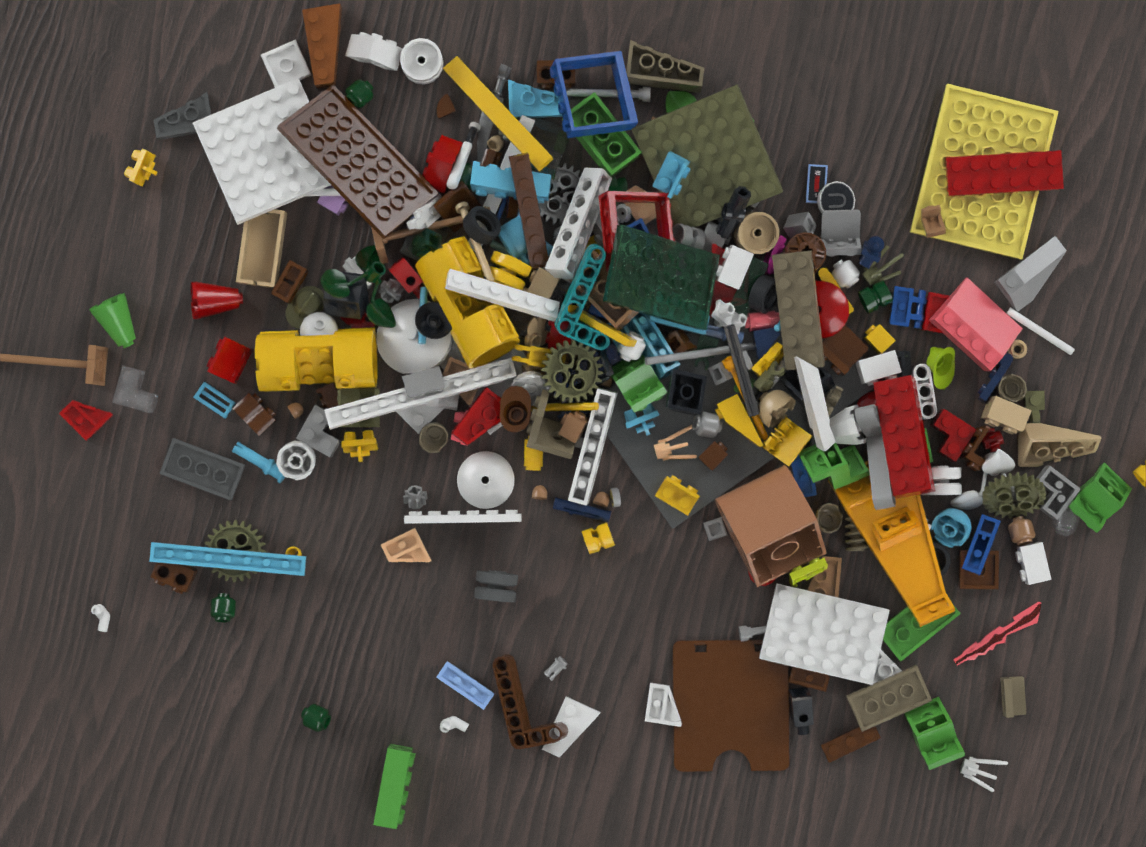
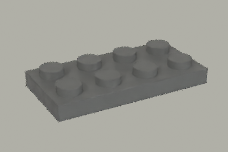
M173 438L159 474L232 501L246 465Z

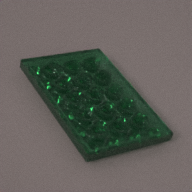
M617 225L603 302L702 331L707 330L720 255L631 227Z

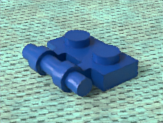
M894 286L889 325L909 327L910 320H914V328L921 329L925 317L923 315L924 305L927 304L926 291L919 290L918 297H914V289ZM912 303L917 304L916 314H911Z

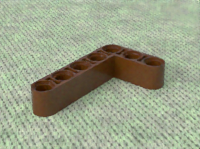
M505 654L496 658L493 661V670L511 745L515 749H525L556 743L564 739L568 735V727L565 723L556 722L531 727L514 657ZM502 660L506 662V668L502 666ZM506 679L510 680L511 687L506 684ZM511 697H512V698L515 700V702H516L515 706L512 705L511 702H510V698H511ZM515 716L519 718L520 724L515 722ZM555 728L559 730L560 736L555 734ZM537 731L541 733L542 740L537 737ZM519 735L523 736L524 743L520 741Z

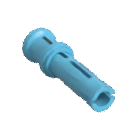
M239 441L236 443L232 450L233 453L261 468L265 475L269 474L276 478L278 483L284 480L285 477L279 471L274 459L268 460Z

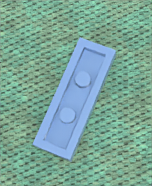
M448 661L436 677L483 710L495 694Z

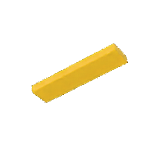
M569 305L568 312L575 311L577 306ZM582 310L579 317L580 321L624 346H635L637 340Z

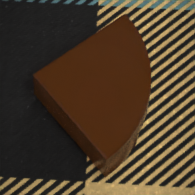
M448 93L438 102V119L456 112Z

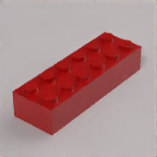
M912 375L874 382L893 496L899 499L935 492L915 378Z

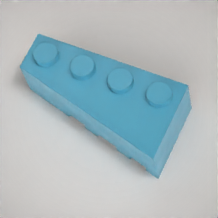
M473 161L470 181L472 192H475L478 196L493 194L496 198L505 199L506 196H510L517 200L511 167L501 170L500 167L494 164L483 167L480 166V162ZM532 171L538 203L549 201L551 175Z

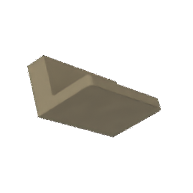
M1000 677L1003 716L1010 718L1014 717V715H1026L1024 677Z

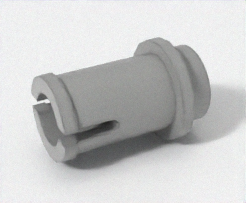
M559 656L544 671V674L553 681L563 669L567 668L568 663Z

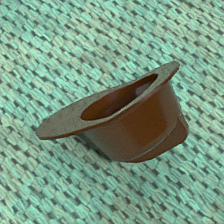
M511 386L504 391L501 397L500 422L507 431L520 432L530 422L531 397L523 387Z

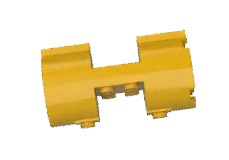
M463 236L451 239L443 244L442 248L434 252H428L416 263L415 267L432 300L437 303L439 302L452 326L451 335L467 366L473 369L489 364L514 349V344L518 345L520 343V339L503 306L445 289L449 269L479 278L484 277L482 267L466 237Z
M375 328L338 329V331L334 332V335L299 336V332L296 330L260 332L256 336V380L259 391L300 390L301 384H330L333 382L337 389L377 387L378 358Z

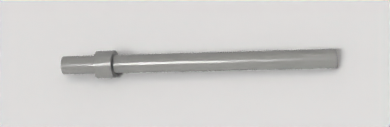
M753 342L740 344L742 351L755 349ZM729 346L647 357L645 358V364L652 365L728 354L730 349Z

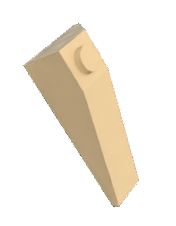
M1027 423L1024 431L1019 432L1018 465L1019 467L1042 466L1043 462L1054 460V462H1059L1063 457L1071 456L1075 458L1095 453L1101 437L1042 423Z

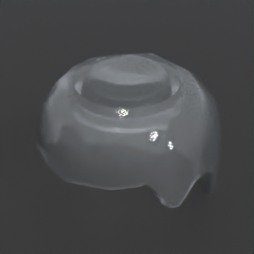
M524 312L514 313L510 321L519 335V339H525L528 323L535 316Z

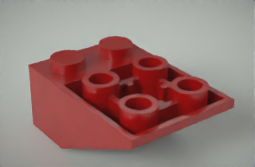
M224 336L223 340L220 339L215 349L217 352L215 356H211L207 363V372L237 384L253 349Z

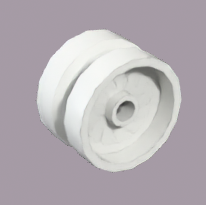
M418 38L411 40L404 46L400 56V63L404 74L416 84L425 85L432 83L439 78L443 71L444 62L441 51L434 42L428 39ZM423 59L425 62L420 64L419 60Z
M931 466L935 492L920 495H961L962 485L960 483H949V479H959L962 477L961 467Z

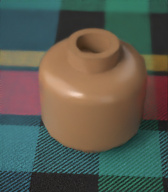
M1024 516L1013 518V522L1008 525L1011 541L1017 543L1018 546L1032 543V539L1036 536L1032 521L1024 519Z

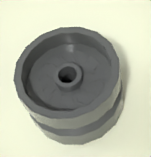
M477 570L476 581L487 584V586L476 587L474 598L500 602H516L517 592L512 589H506L505 586H516L518 584V575L497 570Z

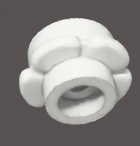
M619 204L616 207L617 216L621 220L619 223L628 222L632 211L629 206Z

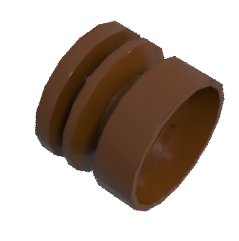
M802 232L790 239L781 254L812 250L815 274L826 259V247L818 236Z

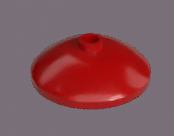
M815 281L818 306L822 308V311L819 313L822 339L829 338L840 332L845 326L849 317V303L846 295L838 286L826 281Z

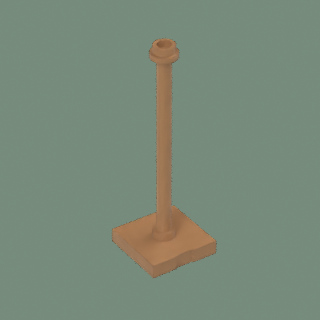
M462 216L436 221L428 228L420 230H409V228L394 231L384 239L372 228L380 262L382 264L389 263L384 245L389 240L463 223Z
M89 345L87 361L0 354V361L86 368L85 384L105 386L108 348Z

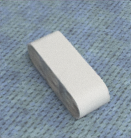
M918 364L912 368L911 374L916 380L922 419H931L937 413L931 370L926 364ZM919 367L925 370L923 378L918 377L916 374ZM922 386L928 389L926 397L921 396L919 393ZM925 405L931 408L929 416L923 414V407Z

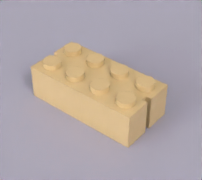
M274 209L267 212L268 214L264 213L244 222L236 277L238 284L256 286L257 283L260 287L274 289L278 282L287 220V213L285 211Z

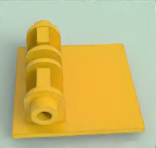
M788 417L781 419L777 426L778 428H774L775 432L770 433L772 436H769L766 442L764 441L763 449L787 466H790L812 435L793 423Z

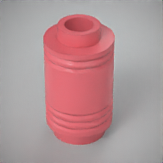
M779 312L748 313L745 328H748L749 332L774 328L780 321Z

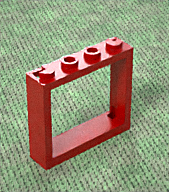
M606 191L598 196L603 246L606 252V272L668 273L676 269L677 258L674 249L675 239L672 230L671 203L667 197L669 193ZM616 202L655 203L661 264H622Z

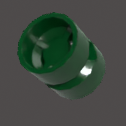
M883 280L873 284L872 289L867 287L858 292L862 306L868 314L878 310L879 305L884 307L893 303L890 291Z

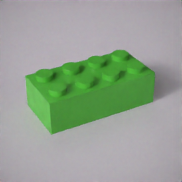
M595 92L571 109L574 127L618 122ZM626 131L576 137L599 168H603L611 177L639 158L642 153Z
M390 744L387 748L373 825L397 829L399 824L402 825L405 810H402V806L407 803L409 793L405 789L406 786H409L412 777L409 767L414 765L416 753H412V747Z

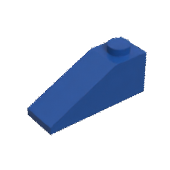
M982 514L962 569L981 575L1000 526V520Z

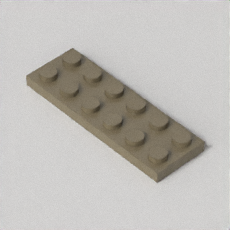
M812 250L774 254L772 259L786 370L797 369L794 359L796 356L814 367H824L825 360Z

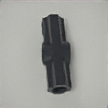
M739 186L735 188L729 202L723 205L722 217L716 228L717 234L722 238L728 239L730 236H733L738 223H742L745 218L746 206L751 198V191L746 189V187Z

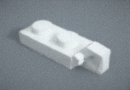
M438 194L413 213L414 218L407 222L409 230L428 228L441 217L432 206L442 198L441 194Z

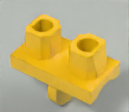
M145 149L141 151L134 150L131 157L132 160L136 161L135 167L128 166L124 175L129 178V181L143 187L145 180H149L151 174L157 175L158 173L153 170L155 166L153 161L156 155Z
M373 430L363 431V439L356 440L355 432H345L344 441H341L343 452L350 453L351 457H358L359 462H363V456H370V451L378 450Z

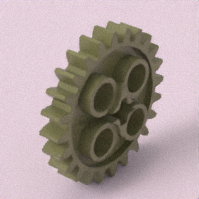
M567 340L564 341L563 347L560 343H557V350L551 347L550 351L552 354H545L548 360L541 361V363L546 365L545 368L540 369V371L545 372V375L540 378L547 380L543 386H550L547 392L551 393L554 391L553 398L561 395L560 401L562 402L566 397L568 403H572L573 398L576 402H580V396L586 400V393L593 395L591 389H598L595 383L602 382L598 375L603 374V372L598 371V368L602 367L603 364H597L596 362L600 357L593 356L596 352L595 350L588 351L590 346L586 345L583 348V343L581 342L576 345L575 340H571L570 345ZM563 354H567L570 358L567 365L563 364L561 360ZM575 355H577L578 358H577V360H576V362H575V364H574V359H575L574 357H575ZM582 360H585L588 364L585 371L581 370L579 366ZM573 367L575 374L570 376L568 369ZM558 372L564 376V380L561 383H558L555 379ZM570 377L569 386L566 388L565 385ZM576 378L582 382V386L579 389L574 387V380Z
M1019 472L1015 476H1012L1011 473L1008 474V477L1001 475V479L994 478V482H988L989 486H985V491L982 492L985 509H989V513L994 512L995 516L1001 514L1002 518L1008 515L1009 519L1014 515L1019 517L1021 514L1027 516V512L1034 513V509L1039 510V505H1044L1043 500H1046V490L1043 482H1040L1039 478L1034 479V475L1027 477V473H1024L1022 476H1020ZM1012 486H1014L1017 505H1014L1011 491Z
M234 520L233 525H231L230 521H226V527L220 523V530L213 528L215 535L208 534L211 541L205 542L211 548H220V540L226 539L228 542L226 549H234L233 546L235 548L252 546L251 549L245 551L267 552L262 549V546L266 545V543H260L263 535L257 536L258 529L252 531V524L245 527V521H242L240 525H238L237 520ZM240 534H244L247 538V542L244 545L238 542ZM214 568L212 570V573L219 572L218 578L225 575V581L232 577L233 582L237 581V577H239L241 582L244 581V575L250 579V572L258 573L256 571Z

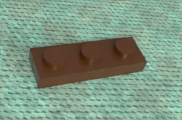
M858 726L820 746L830 763L881 737L876 726L863 732Z

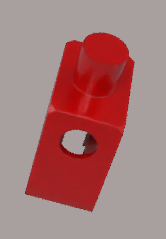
M401 257L388 269L408 293L413 292L420 299V287H423L421 285L423 281L404 257ZM410 276L414 279L412 284H408L406 281Z

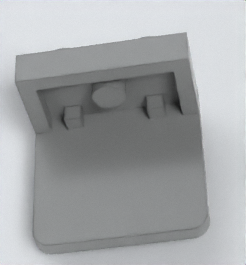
M825 210L822 212L821 240L826 247L827 256L861 255V213L859 210Z

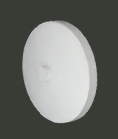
M420 299L405 300L394 305L391 310L396 326L394 328L378 326L376 342L382 359L392 369L406 375L439 366L449 354L453 341L450 331L448 335L441 339H429L426 337V344H418L415 315L419 309ZM430 321V324L435 326L436 322Z

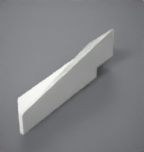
M796 356L794 359L809 426L813 429L816 447L826 451L836 441L829 426L830 420L819 370Z

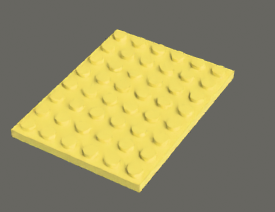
M946 84L910 233L926 236L921 222V209L930 205H940L946 234L930 238L1022 260L1039 191L948 197L945 158L1049 151L1059 111Z

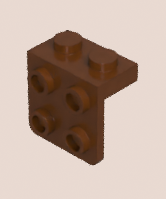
M846 325L840 332L822 341L824 360L832 365L830 368L835 374H841L842 376L868 350V347Z
M988 425L975 428L977 430L972 436L973 439L967 444L960 459L967 463L966 466L975 472L976 470L981 471L982 465L986 461L974 452L990 429Z

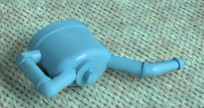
M518 211L517 217L501 226L498 237L509 255L529 265L520 213ZM545 241L547 253L549 256V254H551L553 246L549 244L547 241Z

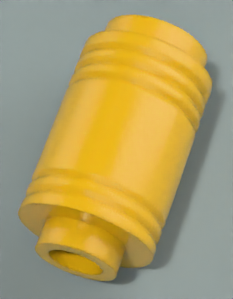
M524 439V466H526V470H541V467H543V451L526 447L528 439Z

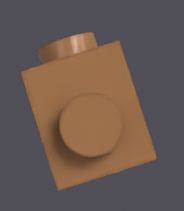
M930 205L921 209V222L926 237L930 238L946 234L940 205Z

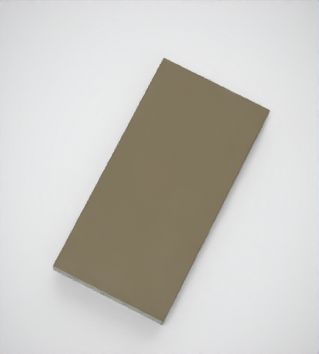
M917 665L846 695L862 732L932 701Z

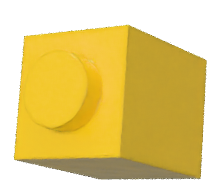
M880 324L876 327L872 325L865 331L867 335L864 339L879 355L896 341Z

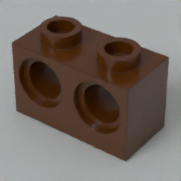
M537 60V87H541L543 90L553 89L555 85L554 78L545 80L541 77L544 71L550 72V67L554 60ZM575 69L565 70L571 73L569 79H564L565 88L572 89V86H575Z
M289 260L271 294L291 304L309 271Z
M157 562L150 577L155 579L154 582L161 586H165V584L172 586L171 590L182 594L183 592H189L198 570L187 565ZM163 566L169 570L167 577H163L160 573V569ZM180 574H184L187 578L184 585L178 582Z

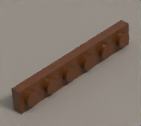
M526 152L508 156L529 265L532 269L546 267L549 258L529 154Z

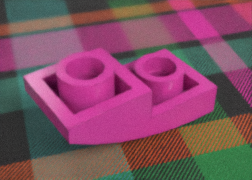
M779 235L775 247L766 252L762 268L764 275L774 274L772 255L780 254L787 240L782 235Z

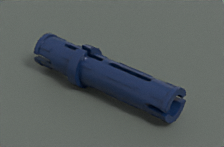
M555 497L553 509L568 512L569 515L573 516V514L607 523H609L611 511Z

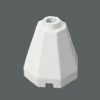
M858 405L847 407L829 419V426L836 444L858 445L866 442L864 433L855 417V408H858Z

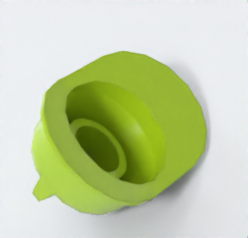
M952 347L945 349L930 348L926 365L933 373L934 385L938 389H945L953 380L955 373V350Z

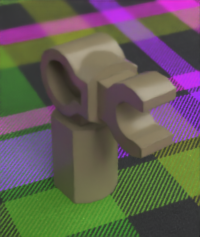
M838 386L830 389L825 397L829 417L834 409L833 407H835L842 396L843 389Z

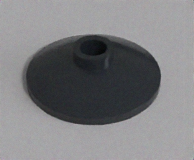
M429 302L417 310L415 325L423 336L429 339H441L449 334L452 326L439 303ZM430 321H435L436 325H431Z

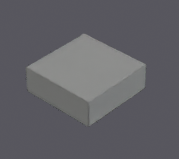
M722 517L703 523L709 541L727 536Z

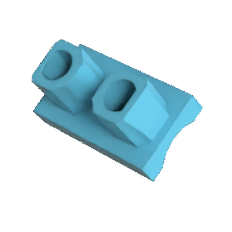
M651 403L642 410L644 415L637 418L636 413L632 409L625 411V426L627 429L641 423L642 426L635 428L637 434L645 431L646 436L650 435L649 429L655 427L654 422L646 424L645 421L659 416L658 411H655Z

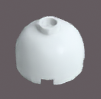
M324 312L309 314L304 318L300 326V336L334 335V332L338 331L336 321Z
M292 441L280 449L276 464L284 477L301 480L313 471L316 455L309 445L302 441Z

